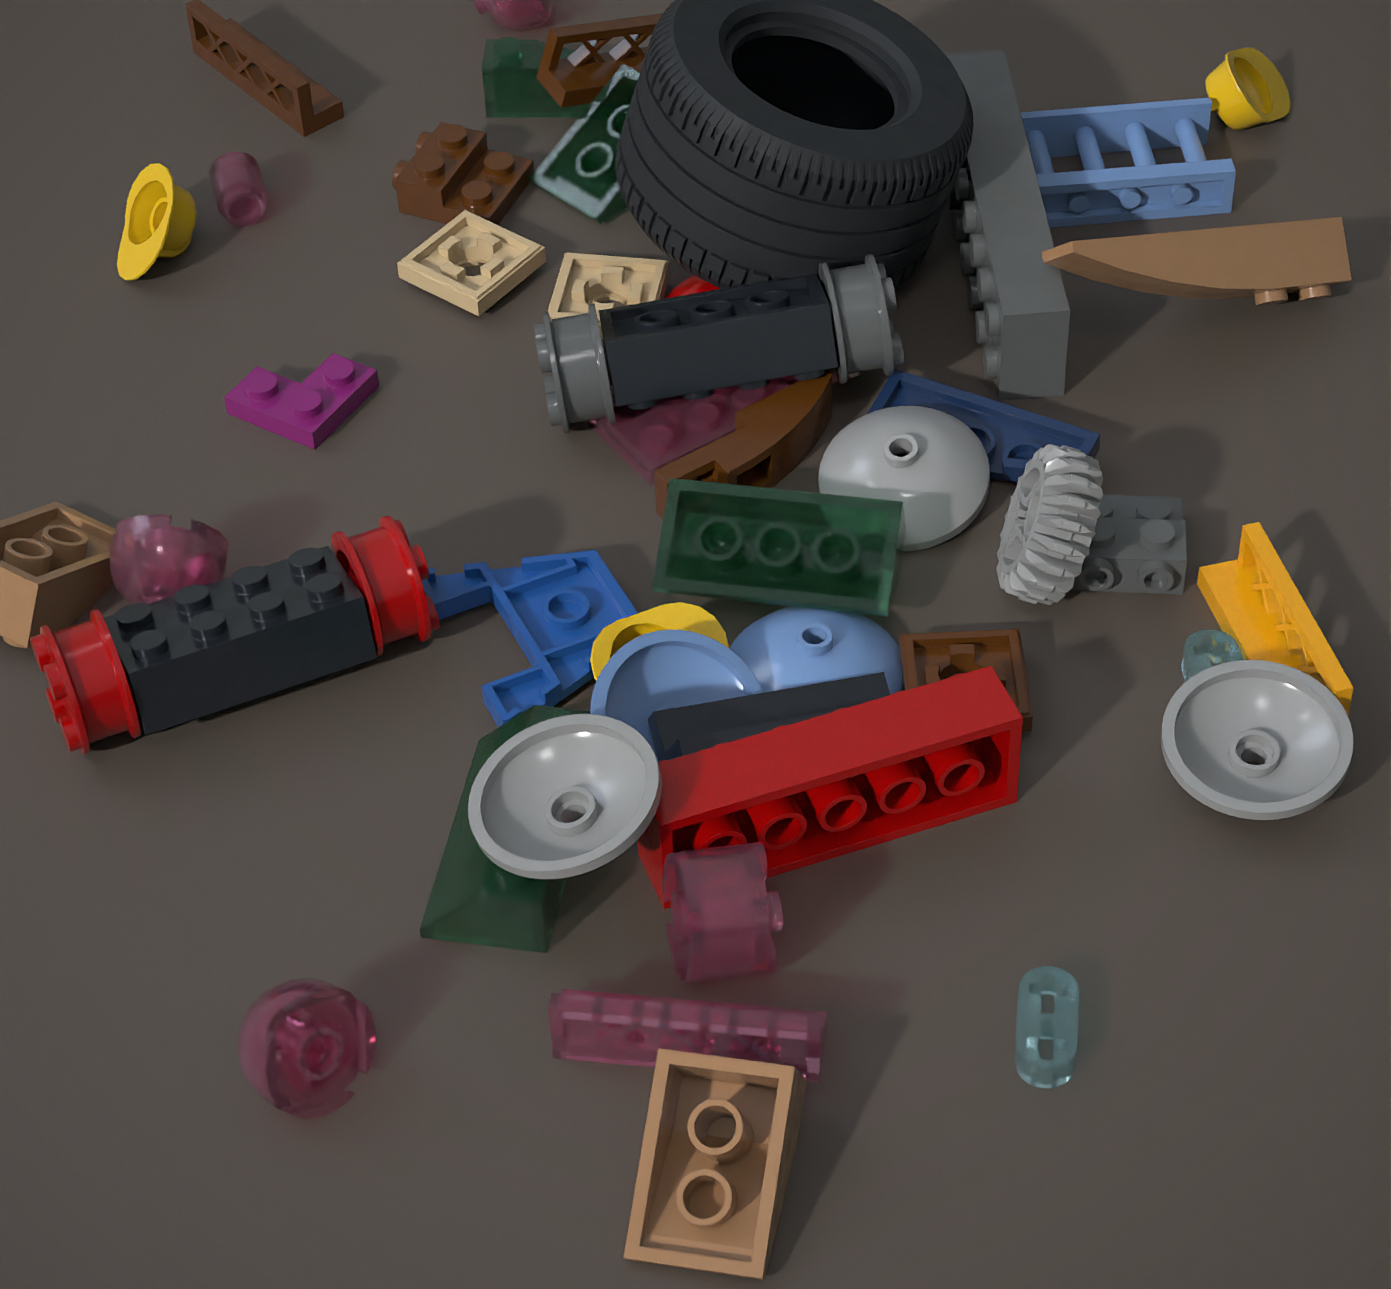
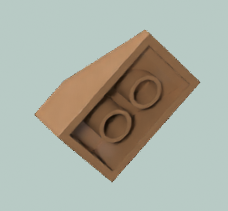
M57 501L0 520V636L11 646L32 648L30 638L40 635L41 626L47 625L52 632L71 627L145 554L147 543Z
M658 1048L624 1259L765 1280L796 1152L806 1088V1080L795 1066Z

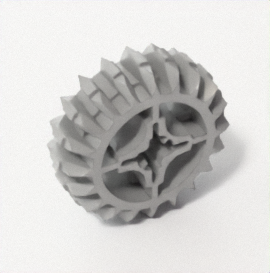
M1047 444L1044 448L1036 451L1033 458L1026 463L1024 474L1018 478L1016 490L1010 496L1011 502L1008 512L1004 515L1005 522L1003 530L999 535L1001 542L997 551L999 562L996 571L1000 588L1004 589L1006 593L1017 596L1018 600L1032 604L1039 602L1051 605L1054 602L1058 603L1073 588L1074 579L1081 574L1083 561L1089 555L1092 538L1096 535V522L1101 514L1099 505L1104 494L1101 488L1103 476L1098 460L1086 455L1079 449L1065 445L1059 447Z

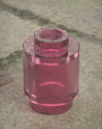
M240 151L228 152L218 157L210 167L209 177L220 214L229 222L238 226H247L257 222L263 216L268 203L266 188L257 160L250 154Z

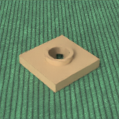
M464 210L397 263L399 278L480 316L546 262V252L544 246ZM480 266L481 275L466 276V268L464 267Z
M565 253L548 313L552 319L588 313L589 304L595 303L601 339H603L598 310L615 307L614 303L600 302L614 300L627 306L663 299L669 279V261Z

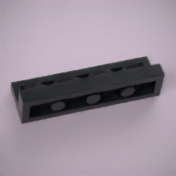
M881 672L654 711L648 718V723L658 761H663L708 749L720 743L732 742L766 732L778 726L790 725L831 713L840 708H848L889 696L890 692L885 674Z

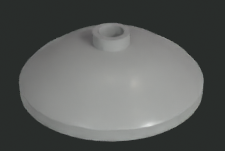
M895 406L868 413L842 429L828 445L819 468L818 482L824 509L832 522L844 534L869 547L885 551L903 552L936 546L953 538L968 527L977 517L986 501L990 486V468L988 457L981 441L967 425L945 412L922 406ZM898 454H908V455L903 456V457H897V456H895V455H898Z
M1238 660L1207 668L1183 683L1170 699L1163 716L1161 747L1165 762L1173 777L1186 792L1204 805L1238 818L1276 820L1296 816L1317 807L1339 788L1349 770L1353 754L1354 742L1351 723L1345 709L1335 695L1310 675L1280 663L1263 660ZM1246 762H1256L1260 765H1251Z
M573 714L539 722L507 740L488 758L480 769L472 785L468 802V818L471 830L484 854L497 866L513 874L534 879H560L592 871L625 852L638 840L651 823L662 793V777L659 763L647 740L633 727L617 719L594 714Z

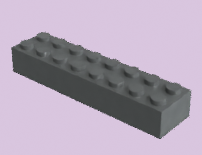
M1005 50L945 54L956 69L967 91L974 118L971 145L948 198L947 207L948 210H957L953 212L955 242H964L960 245V264L962 275H971L967 280L969 308L979 310L975 312V334L978 344L986 343L982 350L985 379H994L998 401L1064 396L1070 307L1060 269L1043 263L1042 252L1054 248Z

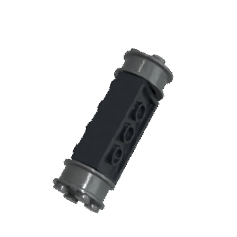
M868 254L865 256L864 264L830 270L826 262L819 263V280L816 274L792 278L785 277L598 310L604 341L601 340L595 303L589 304L588 313L552 319L548 311L542 312L544 322L533 324L541 374L553 373V375L543 376L551 426L562 424L564 433H569L571 424L607 417L610 425L616 424L610 385L613 388L616 407L627 405L630 409L638 410L656 406L662 398L682 395L684 399L688 400L702 399L713 395L715 389L735 385L742 390H753L767 386L770 383V379L791 375L796 380L814 379L824 375L825 369L831 368L835 369L839 384L847 382L848 374L882 368L886 376L893 375L894 365L904 364V356L899 331H894L891 316L888 315V312L897 310L891 277L887 278L883 262L876 263L873 254Z

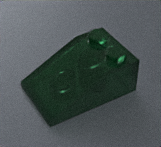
M622 64L529 178L536 187L599 224L628 208L617 183L615 159L618 140L640 73L625 64Z

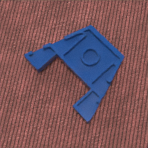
M596 550L521 558L522 566L492 570H490L486 562L464 564V573L438 576L435 575V567L428 568L429 578L422 580L425 595H429L432 599L439 620L492 602L532 665L531 668L481 685L483 703L504 738L515 734L594 678L590 657L593 642L601 630L619 619L638 614Z

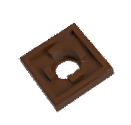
M1020 629L899 634V651L904 690L947 679L956 674L992 666L1023 717L1022 732L1032 731L1033 713Z

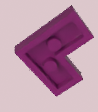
M332 353L302 383L256 366L224 397L226 412L231 416L315 450L379 387L378 374L376 369Z

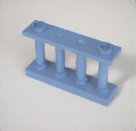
M1210 97L1021 112L1049 228L1231 213L1236 176L1232 159L1207 161L1202 145H1207L1212 106ZM1181 147L1186 162L1156 164L1152 149ZM1131 152L1135 164L1134 167L1105 168L1101 153ZM1080 155L1084 171L1054 172L1050 157Z

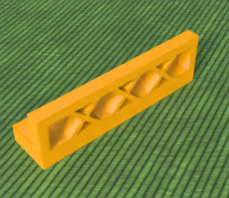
M1260 522L1242 525L1238 559L1199 567L1197 585L1237 660L1270 661L1298 669L1327 687L1342 704L1347 715H1349L1353 686Z

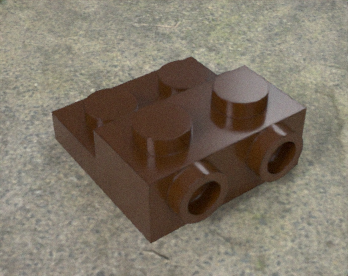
M440 122L432 133L423 131L419 135L416 142L415 155L410 161L400 160L394 168L392 185L397 190L399 212L448 224L464 210H467L499 225L534 178V162L532 159L488 149L486 132L465 128L458 124Z

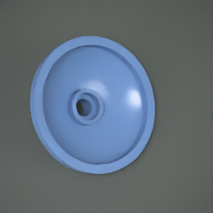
M807 604L775 611L746 627L730 647V650L739 656L751 669L764 693L881 672L885 674L890 695L904 689L899 646L893 637L873 620L854 611L837 606Z
M660 630L631 640L610 658L596 680L592 693L590 714L611 717L630 725L647 740L657 758L648 723V718L654 711L764 693L751 669L725 645L705 635L691 631Z

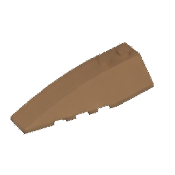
M1342 217L1070 241L1042 252L1043 263L1094 281L1138 292L1181 298L1240 299L1255 297L1256 306L1288 301V293H1298L1299 301H1311L1332 296L1330 287L1352 281Z

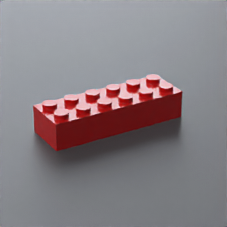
M988 666L971 672L956 674L947 679L913 689L898 691L889 696L848 708H840L831 713L797 723L778 726L772 730L739 740L720 743L711 748L681 757L659 761L662 777L660 802L651 823L637 840L638 855L665 910L1016 803L1023 717L993 667Z

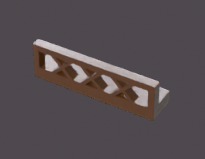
M193 0L185 4L193 52L300 135L306 137L344 118L343 104L339 98L233 19L225 20L200 0Z
M663 13L550 28L536 78L561 108L631 98L648 47L639 48V45L653 33L655 25ZM613 37H624L609 52H597ZM583 43L570 56L560 59L564 44Z

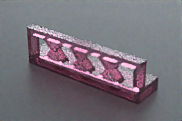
M562 989L561 994L551 993L548 1014L553 1058L655 1067L658 1048L795 1066L806 1081L820 1082L827 1029V1012Z

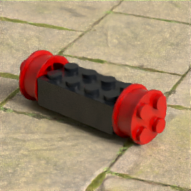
M386 515L379 519L378 528L347 537L342 531L333 532L331 535V549L329 546L319 549H300L292 553L288 559L263 567H244L236 571L232 577L207 585H189L179 589L173 596L148 604H130L119 609L116 614L103 618L98 609L90 611V621L56 632H52L47 625L41 626L40 635L31 637L30 642L41 673H45L49 688L45 689L46 697L55 722L60 723L67 747L70 752L80 749L81 753L85 755L90 753V743L125 731H128L132 738L139 737L141 734L140 725L145 735H149L376 659L382 655L383 645L413 635L421 642L429 640L431 632L440 629V622L435 605L430 596L425 595L422 580L429 578V570L422 549L418 544L410 546L401 521L399 519L394 520L391 516Z

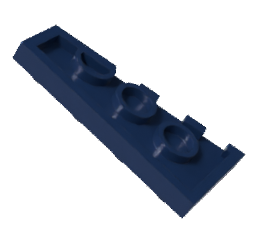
M895 368L893 375H890L868 413L895 406H922L952 415L967 425L979 438L988 457L990 479L1018 482V478L1024 474L1026 463L1033 458L1036 451L1044 448L1047 444L1059 447L1065 445L1079 449L1086 455L1093 457V459L1100 449L1099 433ZM898 454V455H895V456H897V457H903V456H906V455H908V454Z

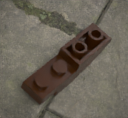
M825 369V374L818 378L797 381L735 412L734 432L718 438L714 442L655 470L656 513L668 525L714 502L730 514L754 501L778 484L811 452L823 435L832 417V374Z

